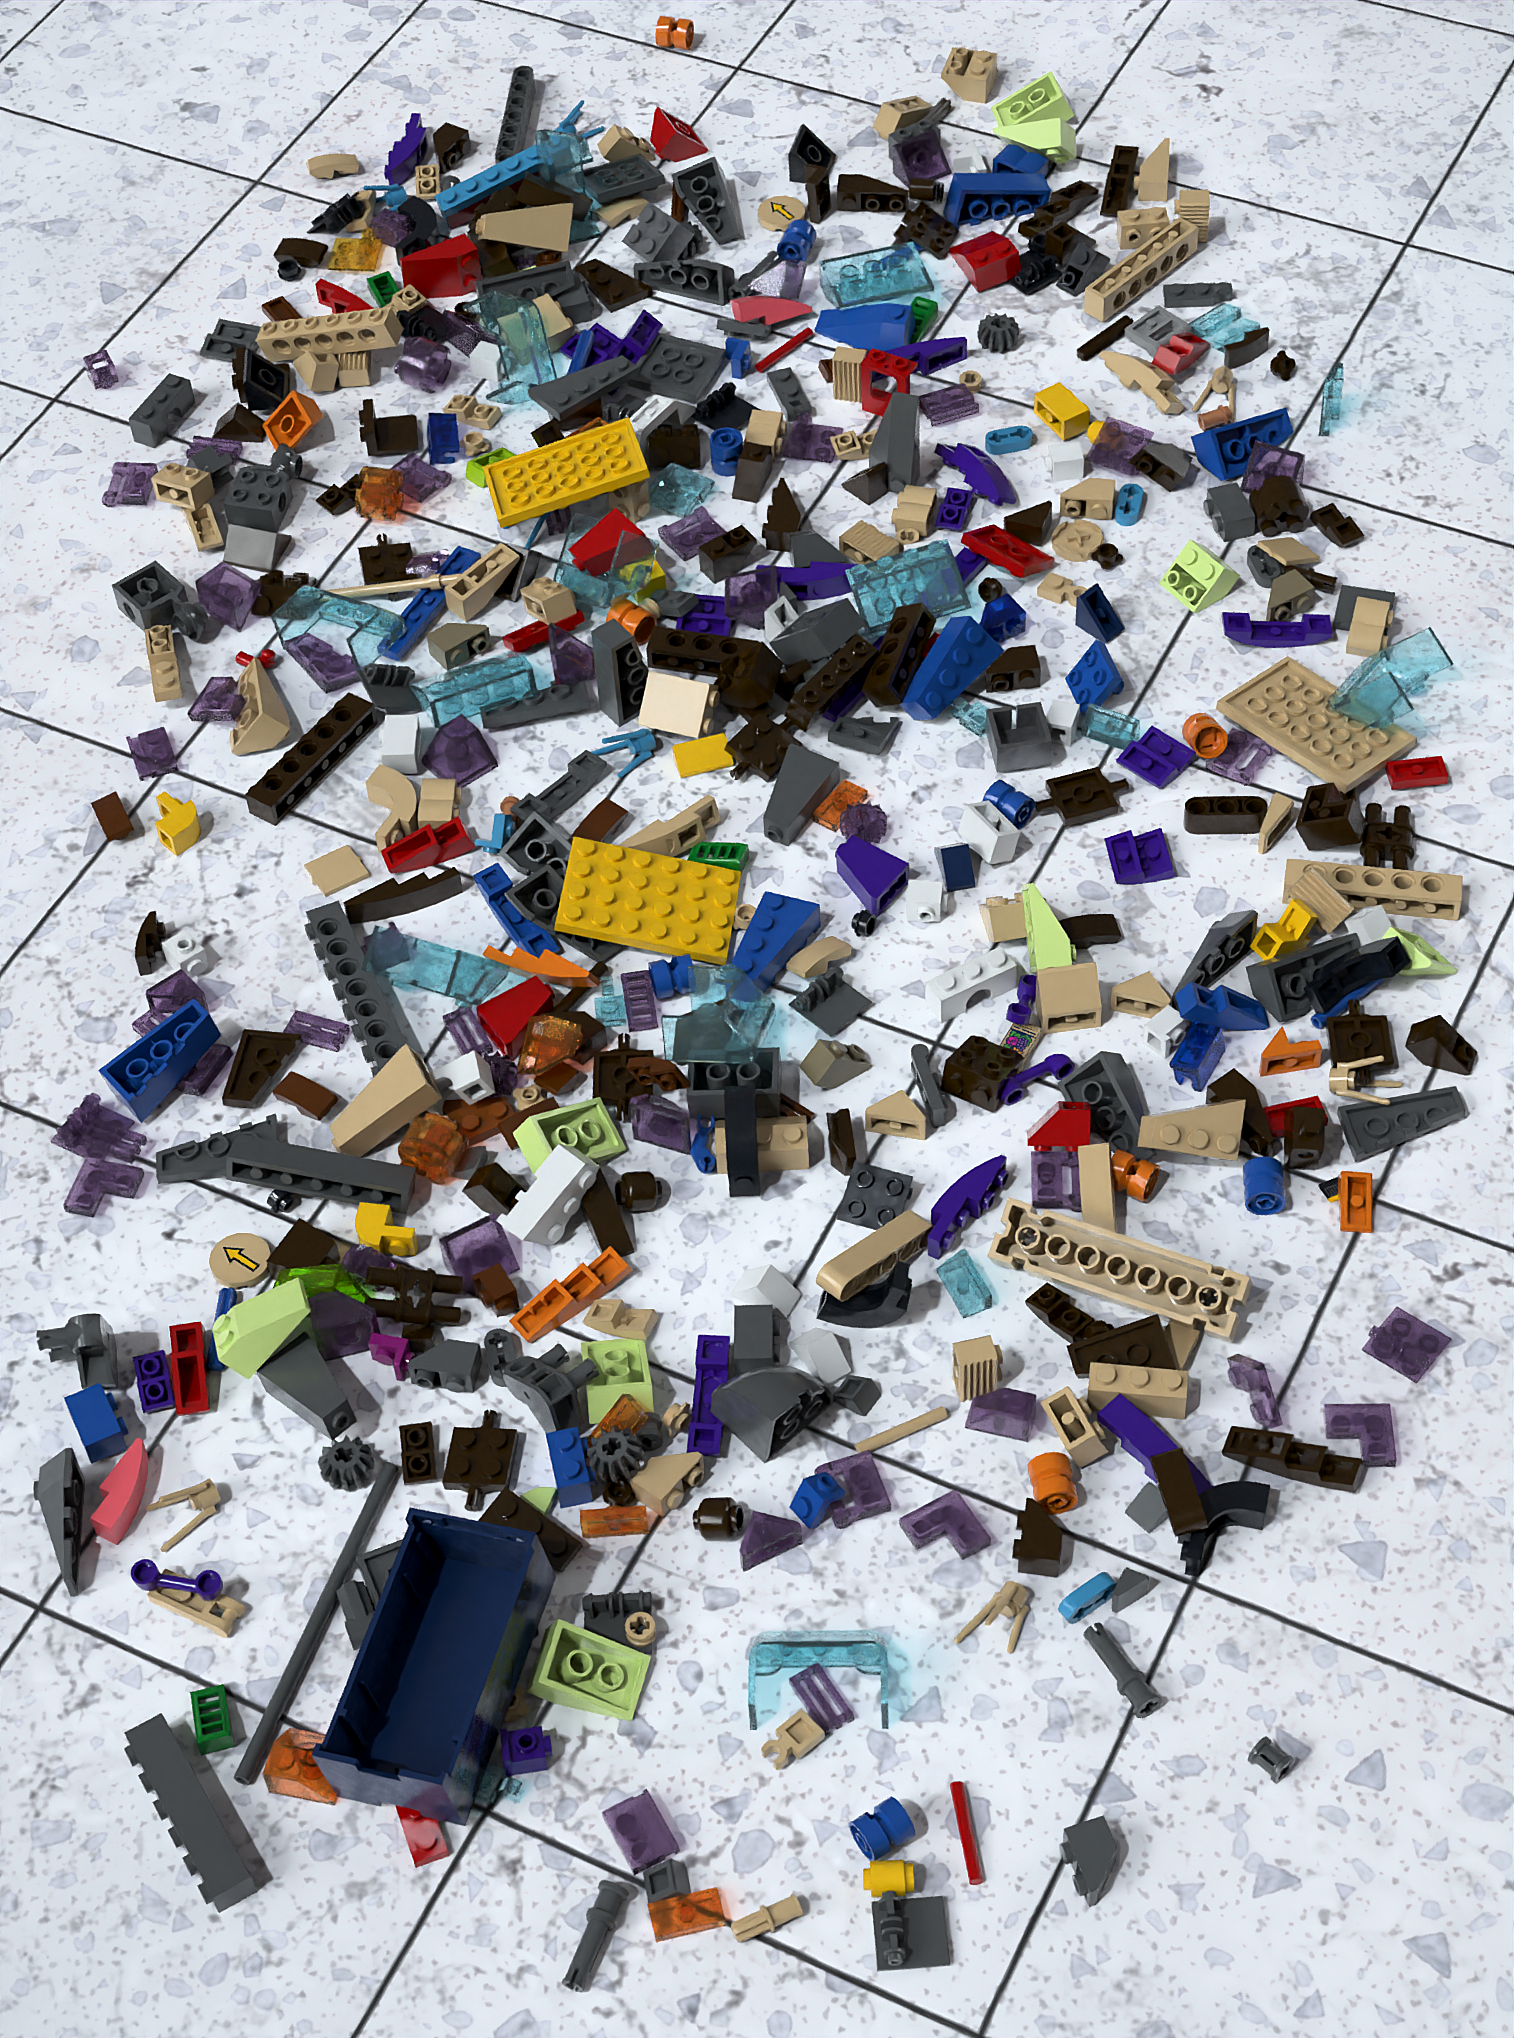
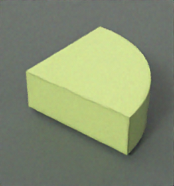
M539 1487L527 1491L520 1498L547 1517L557 1496V1490L552 1487Z

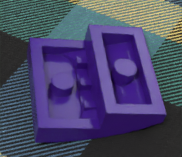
M597 322L589 329L593 331L595 339L585 368L606 361L621 340ZM577 333L559 349L562 354L571 360L580 337Z
M696 594L699 603L683 617L677 618L676 629L730 637L737 599L736 597Z
M1151 726L1138 742L1131 741L1116 759V763L1155 787L1162 789L1184 772L1197 758L1194 750L1156 727Z
M1162 828L1137 836L1133 835L1132 830H1128L1104 838L1116 884H1143L1176 877Z

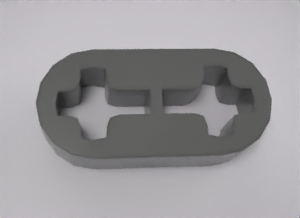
M1257 545L1251 546L1248 549L1247 565L1256 583L1263 588H1272L1273 579L1281 574L1276 559L1270 557L1267 552Z
M499 1328L491 1330L486 1334L484 1346L492 1382L497 1386L507 1387L503 1380V1374H501L500 1364L506 1363L507 1366L516 1360V1354L511 1334L507 1330ZM502 1341L503 1352L497 1353L495 1342Z

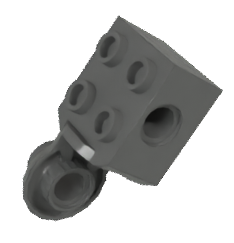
M281 443L273 453L270 465L256 464L240 468L223 503L228 526L229 524L278 532L293 499L290 481L293 478H299L302 472V456L297 455L287 444Z
M156 560L112 585L118 609L144 633L145 629H150L156 625H171V628L177 626L183 635L198 641L204 632L205 625L209 623V617L203 606L198 602L194 604L189 603L184 585Z

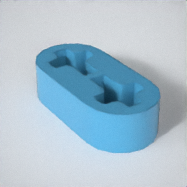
M1023 425L993 430L985 436V450L992 455L1029 449L1033 444V431L1031 428Z
M1133 483L1121 487L1115 508V521L1119 525L1132 526L1137 523L1143 503V489L1141 486Z
M1101 1572L1066 1596L1060 1603L1058 1611L1070 1624L1077 1623L1112 1598L1117 1582L1107 1572Z

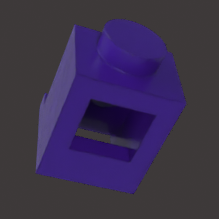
M542 1726L507 1731V1728L500 1729L506 1776L548 1770L547 1757L553 1756L551 1737L550 1735H543Z

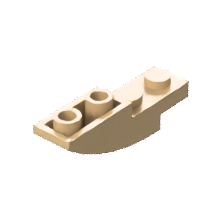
M1101 351L1099 353V356L1105 361L1104 365L1106 368L1120 377L1119 381L1123 386L1128 389H1140L1145 395L1151 397L1156 402L1155 406L1165 414H1180L1184 409L1185 405L1170 390L1175 381L1159 367L1145 359L1125 353Z
M156 625L150 629H145L147 655L155 702L183 698L171 625Z
M706 795L664 823L657 819L617 846L674 857L706 839L705 831L721 821L715 798Z

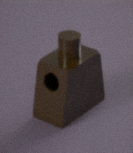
M1294 1106L1284 1112L1285 1169H1316L1324 1152L1325 1110L1323 1108ZM1308 1152V1156H1303L1299 1153Z
M301 1218L296 1221L266 1260L271 1279L286 1283L298 1277L303 1280L305 1289L312 1291L318 1290L327 1278L340 1283L347 1273V1266L339 1262L340 1255L336 1242Z

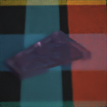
M308 632L285 640V650L325 694L360 682L356 671H363L364 666L354 663V658L348 654L342 656L333 651L332 645Z

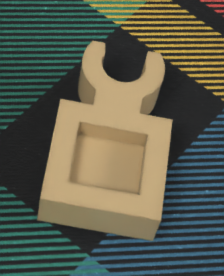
M1049 572L1038 586L1037 596L1060 605L1066 600L1071 606L1076 607V598L1086 591L1087 588L1083 586L1073 587V580Z
M800 1709L775 1729L778 1740L767 1741L761 1748V1754L764 1758L772 1752L780 1754L773 1761L774 1769L779 1770L786 1765L788 1756L791 1753L800 1759L825 1738L824 1731Z

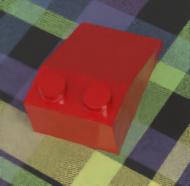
M994 231L948 248L950 255L977 292L1013 279L1017 272L1021 270L1019 251L1009 238Z
M465 233L399 259L404 288L412 285L426 299L466 295L476 291L474 281L482 280L478 248Z

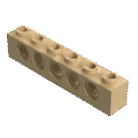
M1179 217L1085 288L1084 312L1102 322L1111 317L1197 251L1198 226Z
M385 307L263 323L255 341L267 360L275 362L297 359L307 351L339 354L396 347L404 329L393 309Z
M1287 858L1283 904H1289L1287 900L1291 896L1287 891L1313 867L1354 907V911H1359L1367 906L1382 905L1386 914L1458 921L1462 901V875Z

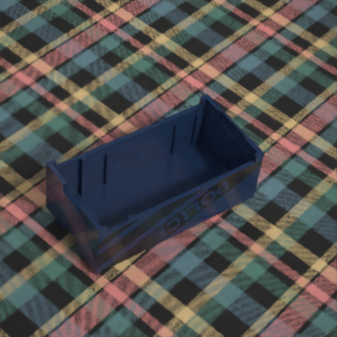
M410 1507L405 1518L408 1528L323 1743H316L311 1756L337 1797L379 1807L384 1802L418 1810L423 1817L466 1826L556 1576L536 1532Z

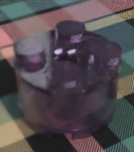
M422 336L408 337L404 342V350L400 360L395 364L394 372L399 375V379L404 384L433 394L436 391L432 389L436 385L442 386L448 377L451 361L448 360L447 353L451 354L450 349Z

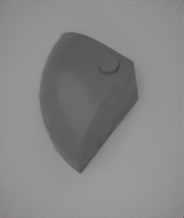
M767 1365L747 1370L726 1383L720 1384L711 1395L710 1412L765 1464L833 1404L834 1396L822 1382L803 1370L784 1365Z

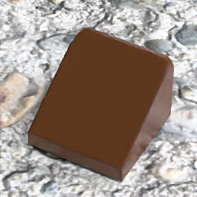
M555 1059L534 1078L533 1082L554 1096L574 1090L579 1071L562 1060Z

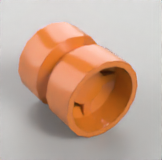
M660 16L655 32L657 46L671 47L674 44L675 48L689 50L694 38L693 20L679 18L676 21L674 17Z
M627 598L618 599L611 606L606 617V622L614 618L634 636L639 646L645 644L650 639L653 628L657 625V618L654 614L644 608H639Z
M1196 713L1185 721L1182 729L1183 738L1198 756L1214 758L1225 750L1228 740L1226 731L1211 715Z
M1117 1149L1111 1157L1114 1190L1118 1192L1126 1190L1129 1197L1146 1202L1158 1180L1160 1166L1145 1159L1137 1161L1135 1155L1122 1149Z
M1049 1452L1038 1455L1030 1460L1027 1467L1030 1483L1034 1487V1500L1048 1515L1061 1514L1074 1508L1078 1503V1495L1075 1482L1071 1481L1073 1473L1067 1455L1060 1452Z

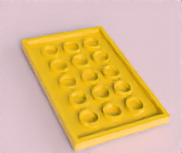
M629 417L482 467L501 528L517 525L519 522L530 518L541 517L544 513L556 509H564L571 504L588 501L594 496L606 492H614L623 486L637 484L644 479L650 478Z
M573 836L554 930L675 956L689 954L691 959L725 966L741 871Z

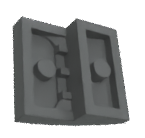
M219 319L213 334H207L199 354L203 357L232 362V358H236V348L246 347V349L249 348L256 353L259 345L255 340L261 326Z

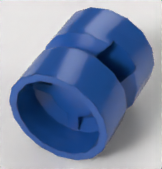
M797 219L789 223L777 246L778 256L782 257L784 263L798 266L805 262L817 238L815 228L804 220Z
M730 427L719 428L709 438L712 470L720 476L736 475L739 457L743 451V437L737 429Z
M1003 780L995 781L988 788L982 800H989L1018 830L1026 825L1035 808L1033 798L1021 791L1016 792L1015 787Z
M689 954L672 957L669 963L664 959L648 963L650 981L657 1000L671 997L675 991L683 994L697 990L695 971Z
M1257 1157L1247 1161L1242 1169L1246 1209L1256 1215H1272L1280 1212L1286 1204L1285 1188L1283 1187L1284 1174L1281 1162L1271 1157Z
M893 1796L874 1807V1814L865 1812L849 1822V1829L854 1841L869 1861H877L891 1852L892 1844L898 1847L916 1836L915 1828L909 1815Z

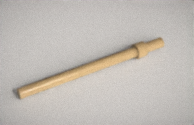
M438 573L430 574L428 578L308 592L307 599L309 603L426 588L440 590L443 589V586H447L461 575V573L444 576Z

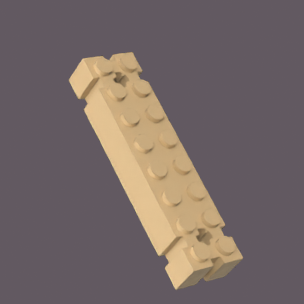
M1008 1197L1000 1219L1006 1227L1004 1234L995 1233L987 1255L993 1263L1016 1271L1018 1265L1022 1264L1024 1265L1023 1269L1028 1275L1149 1316L1158 1314L1161 1320L1171 1321L1196 1330L1198 1324L1205 1326L1204 1330L1208 1336L1229 1343L1233 1342L1240 1322L1235 1309L1237 1305L1242 1307L1246 1305L1253 1284L1249 1276L1225 1269L1223 1276L1216 1274L1213 1264L1046 1209L1043 1210L1042 1216L1037 1215L1033 1205ZM1034 1235L1036 1238L1035 1243L1031 1242L1028 1246L1024 1241L1025 1238H1031ZM1214 1294L1217 1302L1207 1306L1203 1299L1210 1298Z

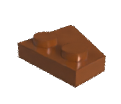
M505 1097L483 1098L471 1105L463 1099L445 1100L442 1107L443 1115L448 1116L452 1121H456V1135L464 1148H469L501 1133L497 1127L498 1123L516 1114Z

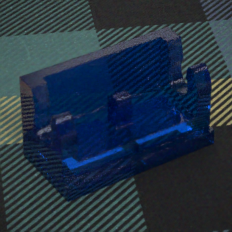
M428 412L426 435L429 465L454 463L455 457H446L444 454L448 452L458 453L460 449L456 414Z
M1195 1021L1192 1023L1169 1063L1170 1068H1173L1175 1080L1179 1085L1182 1086L1185 1080L1184 1077H1187L1191 1080V1086L1194 1091H1203L1226 1050L1221 1027Z

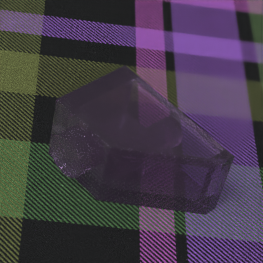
M1004 1387L974 1397L965 1422V1428L1028 1442L1036 1416L1037 1394Z

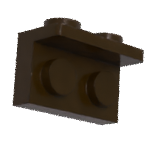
M808 163L805 166L807 210L810 215V222L819 224L831 209L828 168Z

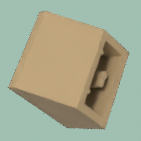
M952 47L942 70L941 78L963 101L986 104L997 78V53Z
M1022 892L1014 893V899L1003 898V896L986 898V904L979 905V911L989 941L995 943L1027 937Z
M1096 962L1037 970L1035 1008L1040 1028H1043V1035L1101 1027L1102 1006Z

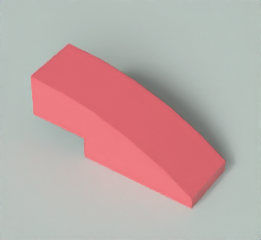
M758 295L730 300L734 319L742 323L759 318V322L770 325L812 312V307L778 296Z
M136 1438L99 1486L103 1502L90 1517L96 1535L116 1545L120 1543L130 1528L145 1491L148 1475V1454L143 1440L140 1438Z

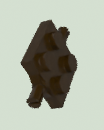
M381 534L376 537L378 546L358 548L364 585L417 579L410 542L388 544L387 535L383 534L382 541ZM398 592L388 593V599L392 602L393 594L395 601L400 597Z
M760 711L726 743L724 750L738 762V765L730 771V776L734 780H739L748 771L758 775L768 783L780 771L788 746L791 743L800 747L803 745L788 732L795 724L787 718L781 724L775 723Z
M1099 767L1046 780L1045 788L1050 798L1035 801V809L1037 813L1051 809L1055 810L1065 827L1117 814L1119 805L1114 798V793L1129 790V784L1126 778L1110 782L1103 776Z
M1353 999L1347 1002L1349 1014L1326 1017L1325 1026L1331 1068H1337V1063H1349L1382 1055L1384 1060L1381 1062L1350 1069L1358 1071L1359 1084L1364 1086L1365 1081L1367 1086L1372 1083L1370 1070L1393 1069L1394 1059L1387 1015L1371 1016L1362 1014L1360 1001L1355 999L1354 1004Z
M623 1033L618 1035V1048L610 1051L594 1052L592 1099L600 1097L604 1106H617L616 1119L622 1121V1112L624 1121L629 1119L630 1105L654 1103V1084L641 1086L626 1068L629 1058L654 1057V1051L630 1048L631 1037L627 1033H625V1042L623 1040Z
M489 1410L484 1411L481 1427H454L442 1484L445 1490H461L468 1493L464 1508L471 1512L472 1508L474 1512L478 1511L481 1494L491 1491L501 1492L504 1487L509 1489L519 1434L517 1429L495 1428L497 1412L494 1410H490V1413Z

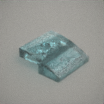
M1224 302L1189 323L1194 335L1211 343L1210 347L1225 353L1226 344L1244 340L1245 332L1260 329L1259 322L1242 317L1241 308Z
M1337 363L1329 373L1324 385L1319 436H1329L1331 419L1339 420L1344 381L1343 363Z
M672 462L649 485V503L687 520L697 502L703 504L715 482Z

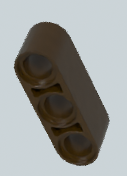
M911 178L909 185L910 200L932 204L942 203L944 195L943 182L934 179Z
M1259 796L1192 797L1185 802L1183 826L1187 832L1196 835L1260 833L1268 804L1265 799Z
M1182 1447L1149 1456L1174 1536L1177 1537L1208 1528L1206 1516Z

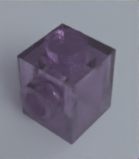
M384 208L371 220L374 241L395 248V245L410 234L408 216Z

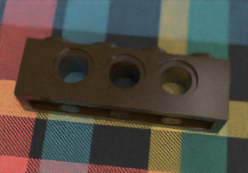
M923 603L896 607L862 687V692L876 708L902 704L937 621Z
M654 626L646 647L648 668L717 678L720 664L724 659L729 656H736L747 646H754L759 641Z
M856 634L791 698L784 716L806 733L871 668L878 649L859 634Z

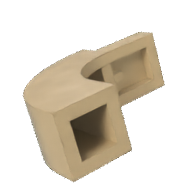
M379 764L365 783L369 801L391 810L390 815L375 833L378 852L381 853V850L417 831L419 827L418 803L413 785L397 770Z

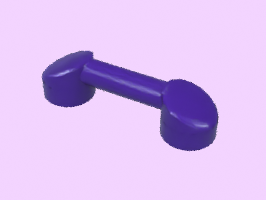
M1030 974L1020 977L1017 988L1019 1002L1011 1003L1008 1006L1005 1018L1012 1023L1025 1026L1029 1024L1032 1013L1029 1006L1036 1002V976Z
M1052 1054L1045 1058L1043 1062L1015 1076L1011 1075L1003 1083L1000 1099L1007 1106L1013 1105L1024 1096L1025 1090L1022 1085L1049 1071L1057 1080H1062L1074 1071L1075 1063L1065 1054Z
M149 1559L139 1560L131 1569L132 1580L138 1588L144 1591H153L163 1587L198 1593L203 1601H211L217 1598L223 1589V1581L220 1575L213 1570L201 1572L196 1579L160 1573L156 1564Z

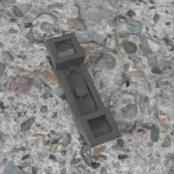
M586 749L568 763V772L536 797L529 793L513 805L510 811L524 821L534 810L545 813L551 819L558 816L577 802L592 787L607 767V762Z

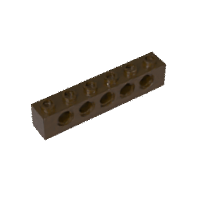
M350 692L337 701L334 707L324 717H321L309 732L304 734L272 768L267 770L265 775L255 785L249 788L245 794L249 813L276 826L378 724L374 704Z

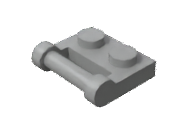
M1157 306L1127 326L1124 336L1146 349L1148 354L1154 358L1159 346L1169 344L1172 335L1192 332L1186 321L1163 307ZM1170 328L1175 329L1159 341L1154 340Z

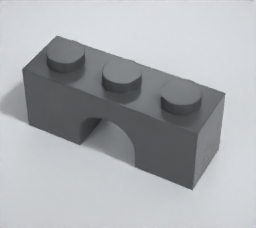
M169 373L128 418L134 442L156 448L169 433L167 428L169 414L182 418L195 404L190 379Z

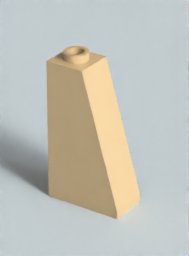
M573 203L484 214L476 223V234H479L478 240L505 243V245L540 251H555L558 254L567 253Z
M407 1043L398 1050L329 1126L334 1136L332 1144L339 1153L361 1157L442 1098L423 1058Z

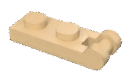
M166 1568L162 1572V1574L184 1577ZM163 1587L149 1591L147 1594L150 1602L200 1624L222 1638L229 1636L233 1630L231 1625L235 1619H240L245 1612V1607L241 1603L221 1593L211 1601H203L198 1593ZM217 1609L224 1611L221 1617L214 1615Z

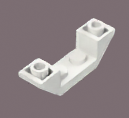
M655 394L629 418L644 459L649 455L646 437L664 420L682 425L696 412V406Z

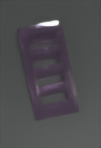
M649 970L622 973L621 985L629 1033L657 1029L658 1021ZM650 1014V1017L633 1019L634 1016Z

